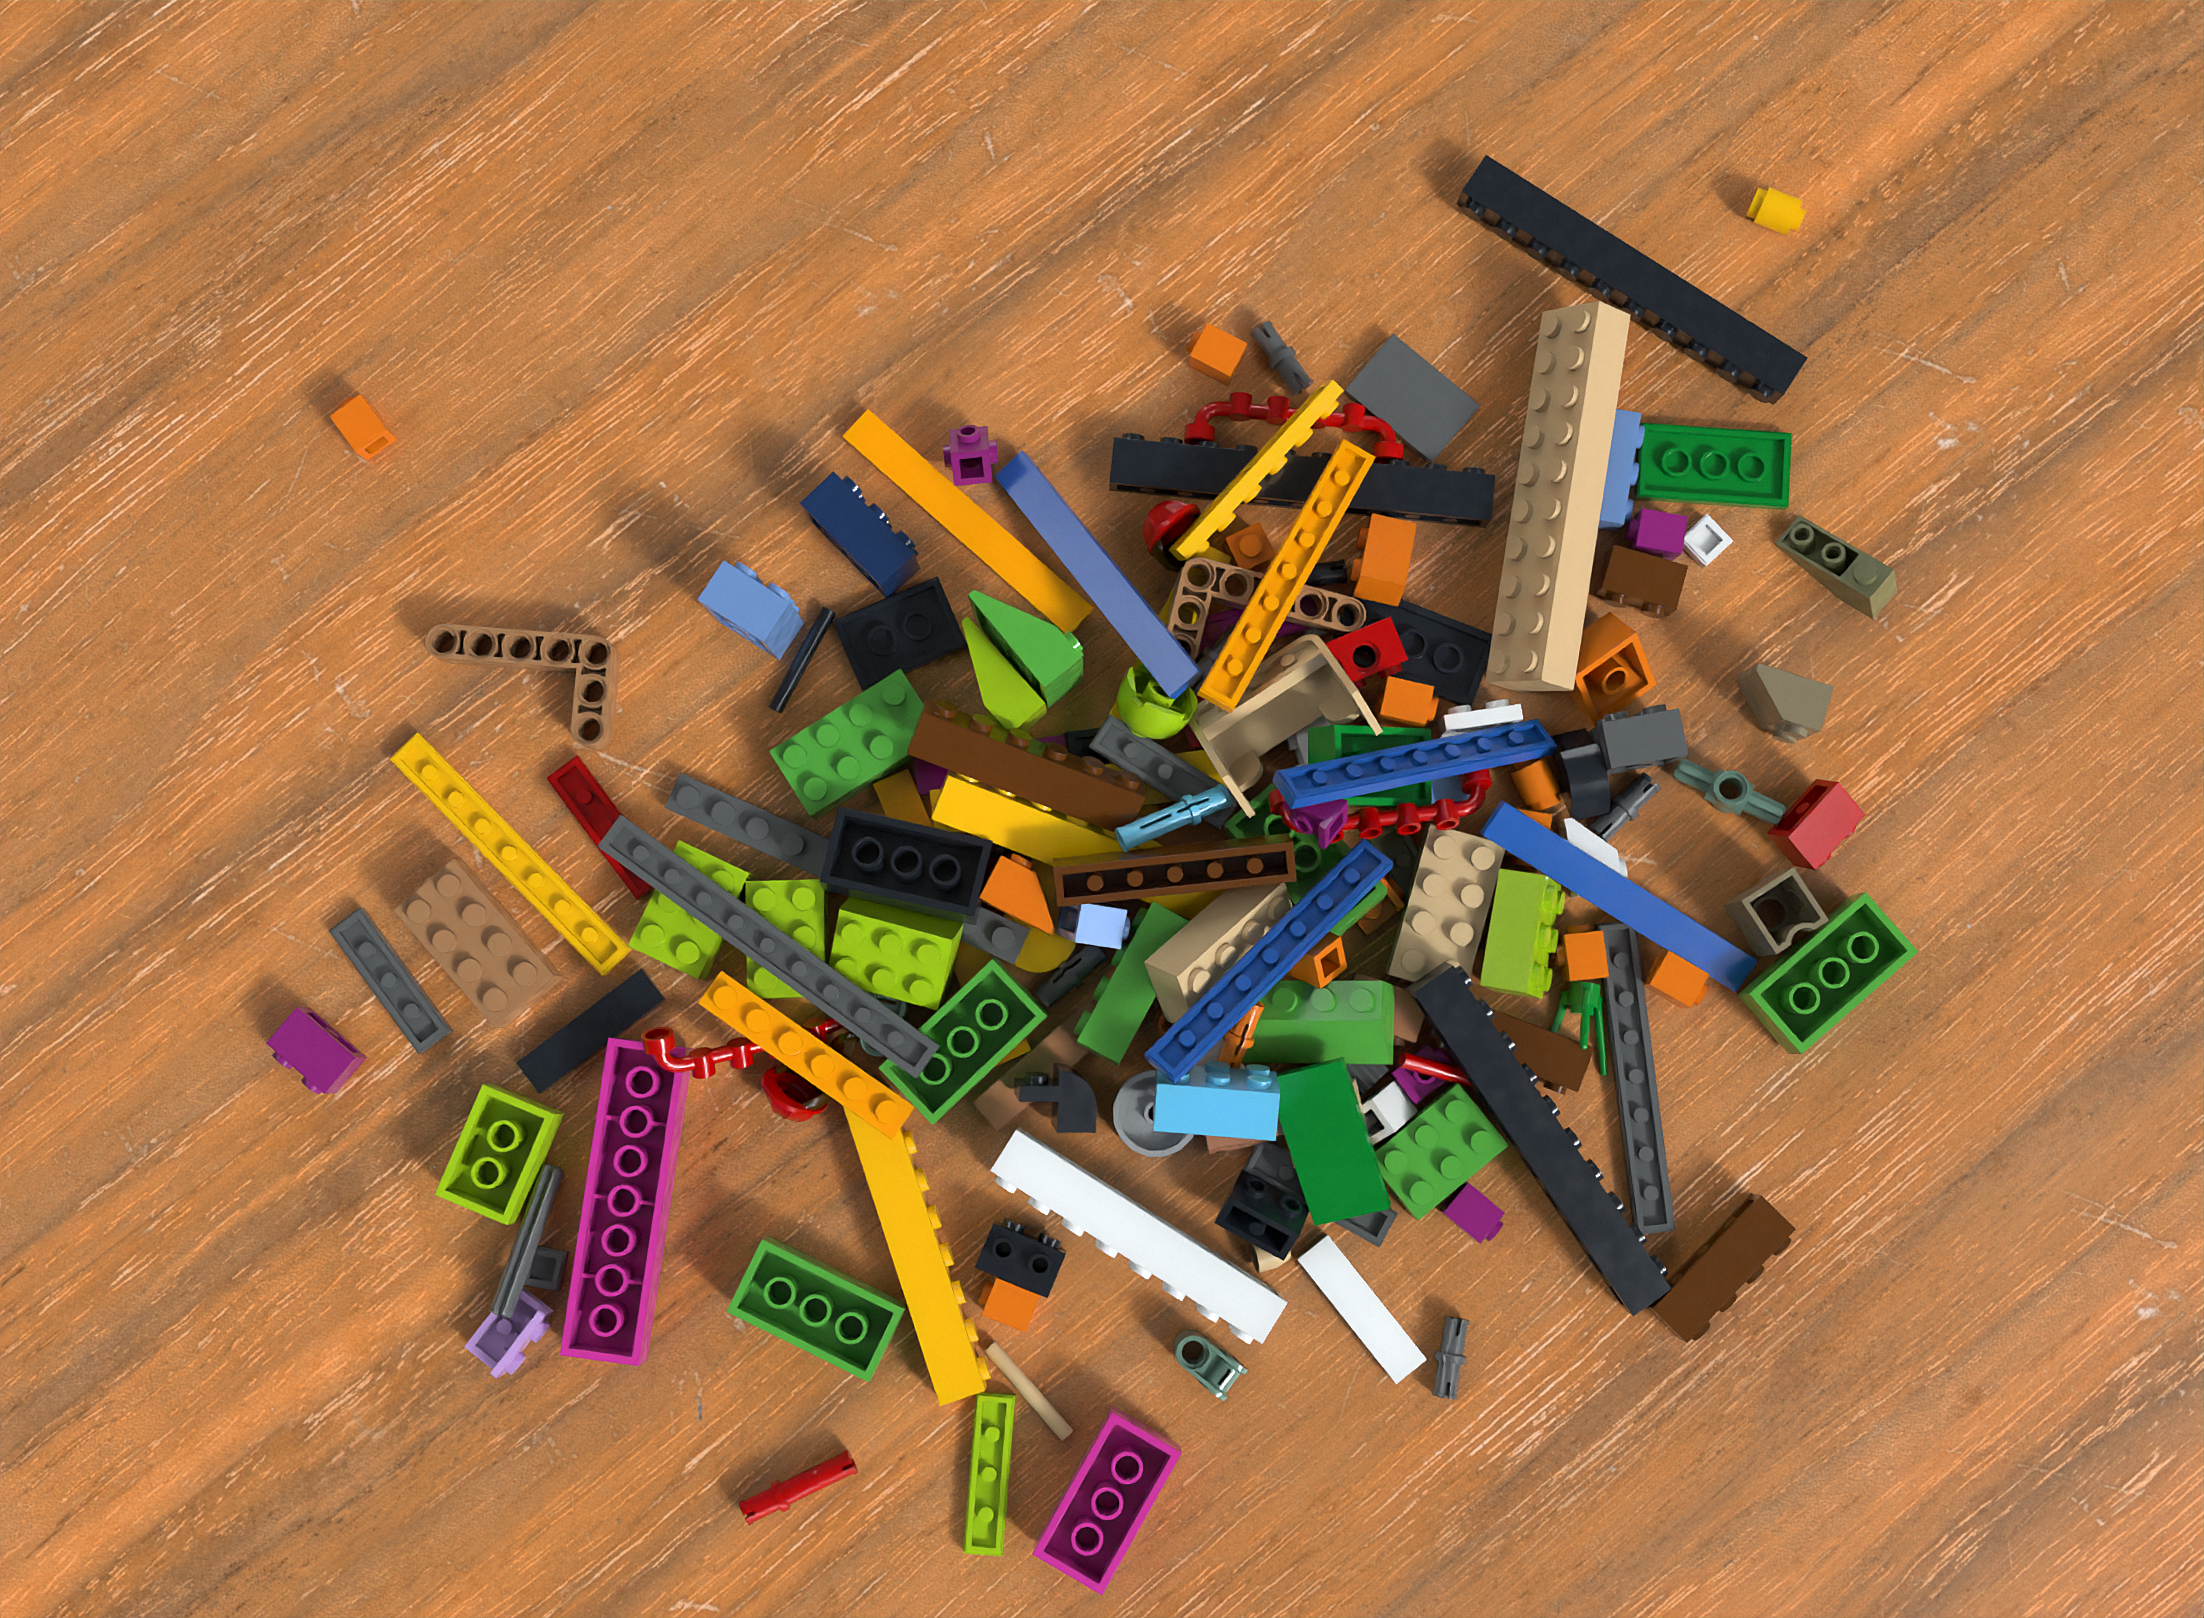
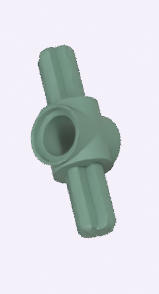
M1681 759L1674 771L1673 777L1676 780L1706 793L1704 800L1711 802L1712 806L1720 812L1734 813L1739 816L1744 811L1771 825H1777L1784 815L1786 807L1783 804L1753 791L1755 784L1748 782L1747 778L1740 772L1733 770L1725 771L1719 768L1717 773L1687 759ZM1725 784L1732 785L1738 790L1739 797L1732 800L1726 799L1721 795L1719 787Z

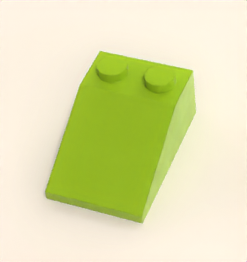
M967 616L962 620V625L987 717L1003 728H1018L1027 732L1047 714L1045 702Z

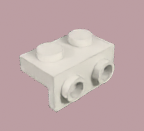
M1503 699L1486 703V709L1471 711V705L1447 709L1448 715H1444L1437 722L1440 738L1518 723L1523 720L1521 704L1509 705V700Z

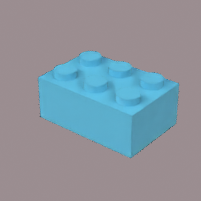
M1209 1061L1206 1062V1066L1194 1065L1174 1085L1156 1070L1153 1131L1276 1141L1280 1101L1277 1074L1274 1071H1270V1068L1264 1065L1251 1064L1247 1065L1246 1069L1230 1068V1065L1225 1062Z

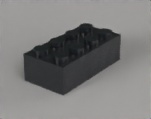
M839 806L819 882L826 892L976 925L982 903L979 897L986 885L994 853L993 841Z

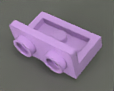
M523 1287L513 1316L505 1318L491 1312L465 1345V1348L493 1369L490 1374L497 1379L506 1372L512 1375L525 1360L526 1355L522 1351L531 1340L537 1343L551 1326L547 1319L554 1310Z

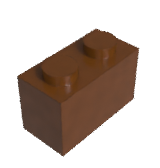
M1613 545L1606 552L1595 596L1604 598L1603 602L1607 605L1617 608H1626V605L1641 608L1640 613L1645 616L1661 619L1664 615L1669 616L1677 609L1688 566Z

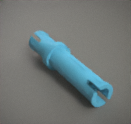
M1220 783L1218 786L1195 796L1190 794L1182 796L1181 802L1149 814L1123 827L1115 828L1117 841L1122 850L1127 852L1131 848L1189 823L1193 826L1202 822L1203 817L1231 807L1230 794L1225 785Z

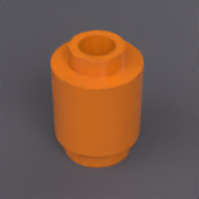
M1545 757L1513 763L1516 770L1511 772L1510 775L1525 806H1530L1534 812H1540L1561 801L1558 794L1561 789Z

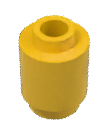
M1758 187L1746 216L1754 219V224L1787 236L1790 229L1798 231L1807 210L1800 208L1802 199L1771 187L1768 190Z

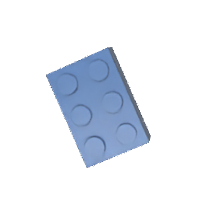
M723 560L697 600L715 620L780 661L804 625V621L798 614L800 609L789 598L790 594L771 582L768 587L762 584L763 581L756 577L757 573L746 565L737 561L735 566H732Z

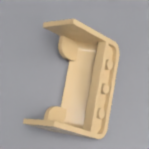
M1314 634L1304 635L1261 662L1231 714L1205 699L1197 704V709L1188 722L1219 775L1249 818L1256 813L1244 796L1243 791L1254 786L1262 776L1263 765L1258 757L1324 715L1326 720L1332 725H1345L1362 715L1376 736L1383 732L1356 686L1322 639Z

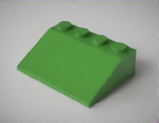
M976 590L968 594L976 623L1013 668L1045 702L1048 710L1084 681L1083 647L1070 631L1063 634L1057 626Z

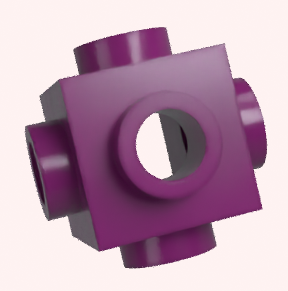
M965 425L958 429H949L950 444L943 445L945 468L952 467L954 486L992 483L991 464L998 463L996 440L989 441L988 427Z

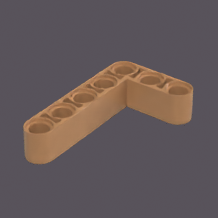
M1199 557L1190 559L1179 570L1165 626L1177 641L1186 647L1187 653L1193 661H1195L1198 654L1210 602L1245 610L1265 574ZM1190 568H1199L1205 573L1206 582L1204 586L1196 587L1188 581L1187 572ZM1234 577L1242 583L1243 592L1241 596L1235 597L1228 594L1225 589L1227 578ZM1304 585L1284 621L1336 635H1346L1358 630L1364 624L1366 610L1364 605L1353 597ZM1302 597H1309L1316 603L1317 611L1314 616H1307L1301 611L1300 600ZM1181 605H1189L1194 608L1197 614L1194 624H1185L1179 619L1178 609ZM1340 606L1351 610L1353 614L1351 626H1344L1338 621L1337 611Z
M438 624L430 628L426 633V649L431 655L445 663L576 673L571 719V734L574 740L594 751L607 747L611 742L614 730L620 653L604 637L587 634ZM453 635L454 645L452 649L442 653L440 651L441 641L443 638ZM491 638L493 644L491 651L486 655L479 656L478 646L480 642ZM523 641H529L531 644L530 653L526 657L518 659L515 652L517 646ZM561 644H568V656L562 661H555L553 653L556 647ZM598 647H606L608 654L604 662L593 664L591 661L593 651ZM601 684L604 687L602 698L597 702H589L587 695L589 689L594 685ZM591 722H598L600 725L599 735L595 739L587 741L584 737L585 727Z

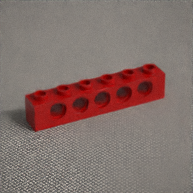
M1391 616L1325 643L1357 689L1367 685L1364 679L1367 676L1379 672L1381 679L1402 671L1400 663L1408 660ZM1367 646L1373 650L1375 660L1369 668H1360L1354 663L1353 653L1357 647ZM1199 695L1196 696L1198 701L1197 704L1205 700ZM1187 723L1184 731L1191 748L1200 745L1201 750H1204L1189 723Z

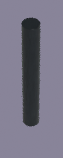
M822 607L768 706L769 708L782 714L836 613Z

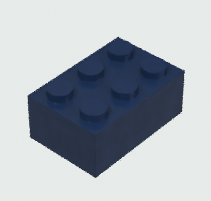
M833 471L800 502V505L808 519L885 598L890 597L920 569L916 559L919 555L915 549L916 545L903 531L899 530L895 534L891 530L893 527L888 522L889 518L875 503H872L869 507L865 504L866 499L861 495L862 490L847 475L841 479Z

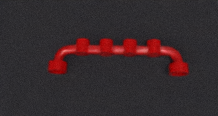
M1234 392L1230 394L1229 402H1210L1198 411L1194 422L1185 426L1184 443L1198 445L1200 441L1214 442L1215 428L1209 425V421L1216 416L1228 417L1238 422L1254 419L1264 420L1272 425H1284L1298 408H1290V399L1284 396H1270L1267 399V405L1252 404L1251 394ZM1358 403L1344 404L1342 413L1332 412L1324 420L1319 417L1310 427L1311 429L1336 427L1350 433H1358L1363 430L1376 432L1380 436L1381 442L1374 444L1373 456L1376 458L1373 462L1387 464L1388 460H1403L1404 446L1396 443V435L1391 425L1382 418L1365 415L1364 405Z
M1489 769L1458 775L1462 792L1470 794L1469 798L1465 801L1454 802L1452 799L1446 798L1437 800L1432 805L1416 806L1413 803H1403L1394 809L1378 811L1374 807H1366L1358 810L1356 813L1347 814L1346 824L1331 843L1342 840L1344 838L1343 830L1358 829L1359 837L1362 839H1373L1380 836L1383 832L1382 826L1396 825L1397 831L1401 835L1413 834L1421 829L1420 822L1434 820L1438 830L1453 829L1459 825L1458 817L1472 815L1482 807L1486 799L1485 791L1492 786ZM1278 788L1268 794L1271 813L1281 816L1283 822L1291 830L1302 833L1290 821V812L1283 808L1285 799Z
M832 1017L826 1019L810 1018L803 1021L802 1025H800L826 1045L828 1044L827 1034L844 1028L843 1025ZM656 1027L645 1031L641 1035L644 1052L648 1055H653L660 1067L673 1073L692 1071V1076L696 1079L712 1077L716 1073L715 1064L730 1061V1066L735 1069L749 1067L754 1063L753 1054L765 1051L748 1038L738 1037L731 1039L724 1046L712 1049L700 1047L690 1051L689 1055L674 1057L669 1053L676 1047L672 1028ZM767 1052L769 1058L776 1059Z

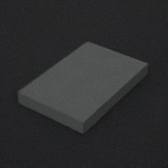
M1392 334L1344 391V394L1353 402L1364 405L1365 412L1370 416L1382 418L1389 423L1396 437L1428 464L1434 462L1480 407L1475 400L1394 334Z

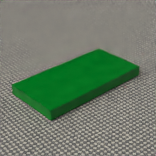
M1640 423V426L1645 427L1642 446L1636 451V463H1639V472L1635 483L1634 500L1786 510L1789 507L1792 433Z
M1344 1057L1276 1073L1280 1090L1278 1116L1314 1226L1390 1209L1391 1202Z

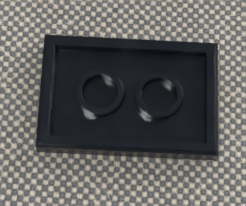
M938 576L833 620V624L863 692L900 668L905 675L968 648Z

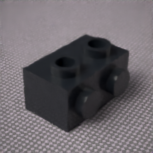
M1242 1169L1229 1190L1214 1223L1284 1261L1302 1231L1309 1208L1307 1204L1301 1202L1295 1196L1281 1191L1265 1182L1262 1178Z
M1004 1217L1002 1223L995 1220L975 1268L1048 1298L1067 1252L1060 1248L1062 1241L1044 1233H1040L1039 1238L1024 1233L1025 1225Z

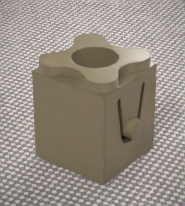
M1794 867L1773 872L1724 904L1727 915L1734 920L1747 940L1749 948L1755 952L1757 957L1778 954L1791 945V940L1795 933L1815 930L1829 921ZM1766 899L1773 901L1780 911V920L1774 928L1765 927L1756 913L1758 905Z

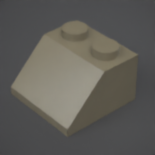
M1757 663L1738 674L1736 680L1761 729L1772 732L1773 739L1794 744L1796 740L1806 739V737L1821 731L1834 686L1761 663Z

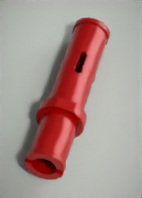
M846 1449L844 1452L783 1482L775 1480L771 1482L770 1488L746 1500L739 1501L743 1516L747 1515L745 1518L747 1524L751 1525L755 1521L778 1510L785 1512L790 1509V1504L852 1474L858 1473L854 1459L850 1458L852 1457L850 1451Z

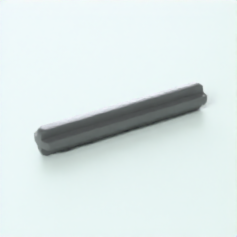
M543 1164L541 1166L490 1307V1311L495 1315L505 1318L513 1316L564 1174L563 1170L551 1164Z

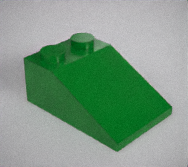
M1328 725L1308 728V764L1431 740V729L1381 727L1383 732L1376 736L1370 726ZM1432 780L1344 799L1348 801V807H1396L1403 803H1413L1416 806L1432 805Z

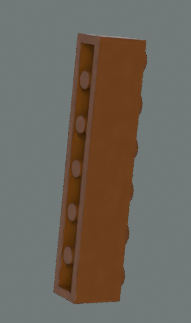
M926 698L906 753L1114 833L1115 828L1123 827L1136 820L1146 798V782L1142 781L1138 775L1131 771L1120 770L1118 772L1110 769L1094 757L1084 756L1082 758L1069 753L1064 746L1058 743L1047 742L1045 744L1037 741L1021 729L1003 728L996 725L992 719L985 715H969L957 710L954 704L941 699L933 701Z
M1289 833L1136 849L1127 852L1117 851L1053 858L1057 907L1297 881L1294 847Z

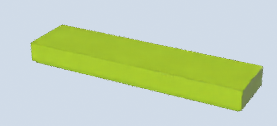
M985 1391L976 1394L964 1554L1003 1557L1016 1394Z

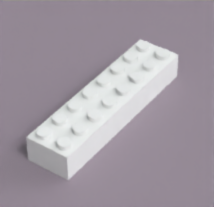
M1019 1127L990 1170L997 1175L994 1179L995 1183L1013 1194L1017 1188L1028 1194L1030 1198L1027 1203L1046 1215H1048L1050 1210L1064 1217L1061 1222L1064 1227L1079 1236H1082L1084 1231L1097 1238L1095 1240L1097 1248L1113 1258L1119 1252L1130 1259L1128 1262L1130 1269L1146 1279H1149L1151 1274L1163 1280L1161 1283L1163 1290L1183 1301L1185 1296L1196 1301L1194 1306L1197 1307L1196 1310L1215 1323L1219 1317L1229 1322L1230 1332L1248 1344H1251L1253 1339L1263 1344L1288 1303L1278 1291Z

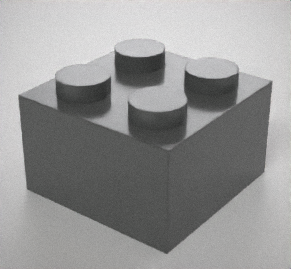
M1666 704L1643 708V712L1634 714V717H1628V712L1622 711L1605 715L1604 719L1597 720V726L1589 730L1588 734L1592 743H1598L1607 775L1670 764L1689 755L1679 708L1667 710Z

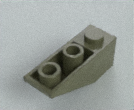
M1800 515L1775 543L1781 551L1841 601L1873 620L1898 591L1894 569Z

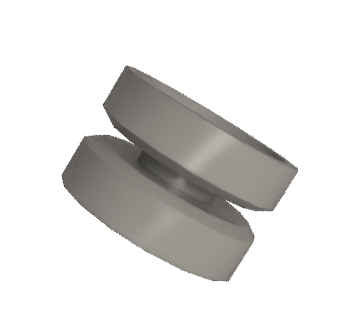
M1145 1070L1131 1076L1119 1088L1113 1103V1123L1120 1139L1132 1151L1147 1157H1166L1181 1150L1193 1138L1194 1134L1153 1131V1120L1149 1118L1148 1112L1154 1105L1156 1070Z

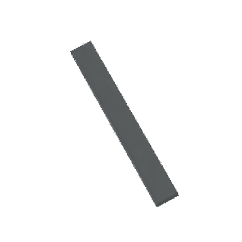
M1623 922L1595 924V931L1603 930L1609 977L1601 978L1632 1223L1640 1229L1642 1234L1676 1231L1637 931Z

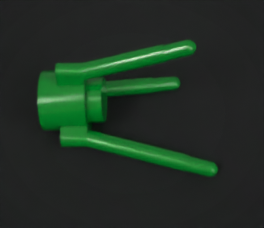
M1570 981L1569 991H1561L1559 1006L1550 1031L1558 1033L1567 1007L1571 1006V1014L1581 1015L1579 1046L1584 1050L1588 1044L1590 1016L1594 1015L1599 1073L1601 1076H1606L1607 1058L1602 1014L1604 997L1600 996L1601 985L1590 982Z

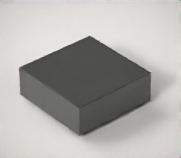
M538 1245L524 1285L560 1291L569 1251Z

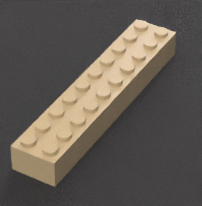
M1601 301L1542 312L1485 678L1487 683L1516 692L1574 690L1631 316Z

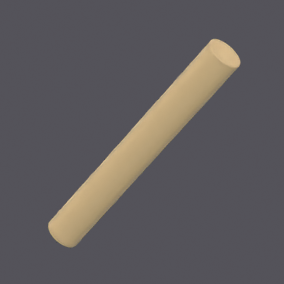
M996 1340L990 1344L984 1352L1060 1440L1063 1441L1072 1433L1073 1429Z

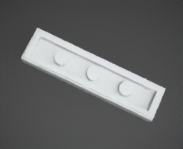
M1327 1234L1296 1258L1396 1384L1427 1360Z

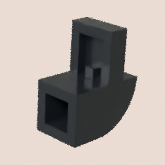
M1586 728L1550 736L1557 744L1552 756L1560 772V794L1570 817L1574 820H1580L1610 813L1609 780L1598 743H1592Z
M1053 1063V1078H1048L1049 1075L1043 1072L1025 1073V1078H1014V1094L1019 1102H1052L1051 1124L1057 1133H1096V1098L1089 1084L1075 1069L1064 1064Z

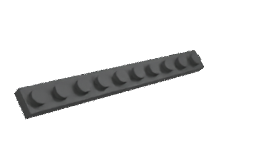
M680 773L665 805L666 809L821 877L830 839ZM980 907L976 925L964 923L960 941L1007 962L1016 964L1031 929Z
M619 816L597 847L914 1078H918L940 1046L625 816Z

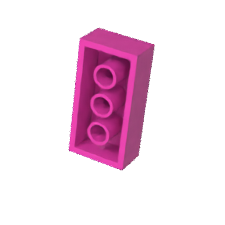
M1112 1405L1035 1541L1032 1555L1103 1595L1182 1454L1181 1446Z

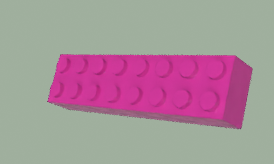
M608 1038L562 1336L561 1356L639 1366L648 1360L691 1071L673 1073L664 1070L656 1063L653 1055H648L644 1052L642 1041ZM676 1046L669 1053L674 1057L689 1055V1052L694 1048Z

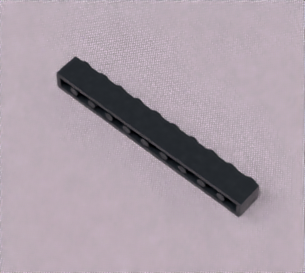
M1485 155L1459 196L1456 205L1461 207V211L1468 218L1474 221L1482 220L1493 227L1494 233L1506 241L1513 240L1520 244L1533 259L1537 261L1545 260L1557 268V272L1563 278L1569 281H1578L1588 287V291L1593 297L1604 302L1610 301L1621 308V311L1631 315L1630 320L1635 322L1641 321L1648 325L1658 338L1666 342L1673 341L1684 348V352L1688 357L1697 362L1705 361L1717 369L1716 372L1721 378L1732 383L1738 382L1749 389V394L1760 402H1769L1774 405L1785 394L1808 358L1488 155Z
M1126 433L1122 435V438L1114 437L1109 491L1214 501L1258 453V447L1237 445L1235 449L1220 448V444L1213 441H1200L1198 445L1183 444L1181 439L1173 437L1160 438V442L1147 441L1143 435ZM1290 449L1284 455L1288 459L1285 465L1272 476L1268 473L1258 483L1262 489L1247 504L1301 510L1333 454L1314 452L1311 454V457L1296 455V451ZM1388 460L1387 464L1372 463L1344 514L1371 517L1372 513L1400 520L1486 528L1492 518L1495 475L1485 474L1484 469L1476 467L1463 468L1462 472L1447 470L1448 467L1446 465L1436 463L1426 464L1425 468L1410 467V463L1404 460Z
M1443 962L1407 987L1406 990L1620 1306L1632 1316H1635L1671 1290V1287L1664 1278L1669 1274L1667 1269L1655 1254L1651 1257L1642 1246L1647 1240L1640 1229L1634 1223L1628 1225L1621 1213L1626 1210L1624 1205L1613 1191L1608 1193L1599 1182L1604 1179V1176L1591 1159L1584 1160L1578 1151L1582 1144L1576 1134L1569 1127L1563 1129L1556 1118L1561 1113L1548 1095L1544 1097L1540 1095L1534 1086L1539 1082L1535 1073L1526 1063L1520 1065L1513 1055L1517 1047L1504 1030L1500 1033L1491 1022L1495 1015L1485 1000L1482 998L1476 1000L1469 989L1473 982L1466 971L1460 965L1455 968L1453 965Z

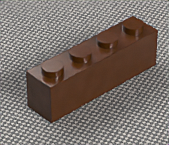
M1491 1008L1495 1015L1491 1022L1499 1033L1504 1030L1517 1047L1513 1055L1520 1065L1526 1063L1537 1077L1545 1080L1543 1087L1565 1095L1567 1088L1576 1092L1579 1091L1595 1048L1587 1045V1048L1582 1050L1579 1046V1041ZM1429 1025L1427 1034L1435 1038L1433 1045L1447 1050L1432 1026Z
M1751 1193L1668 1279L1667 1283L1671 1290L1651 1303L1647 1308L1680 1340L1686 1343L1691 1339L1694 1341L1698 1340L1710 1328L1711 1324L1708 1321L1718 1311L1724 1312L1733 1305L1738 1297L1735 1293L1745 1282L1747 1284L1754 1282L1763 1273L1765 1267L1762 1264L1772 1254L1777 1256L1789 1246L1792 1240L1789 1236L1796 1229L1762 1195Z

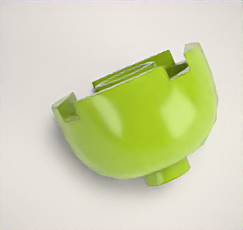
M1140 664L1137 670H1133L1132 666L1127 671L1117 695L1119 714L1130 731L1136 736L1151 739L1170 738L1181 731L1192 718L1198 703L1195 693L1190 687L1176 699L1170 698L1144 664Z

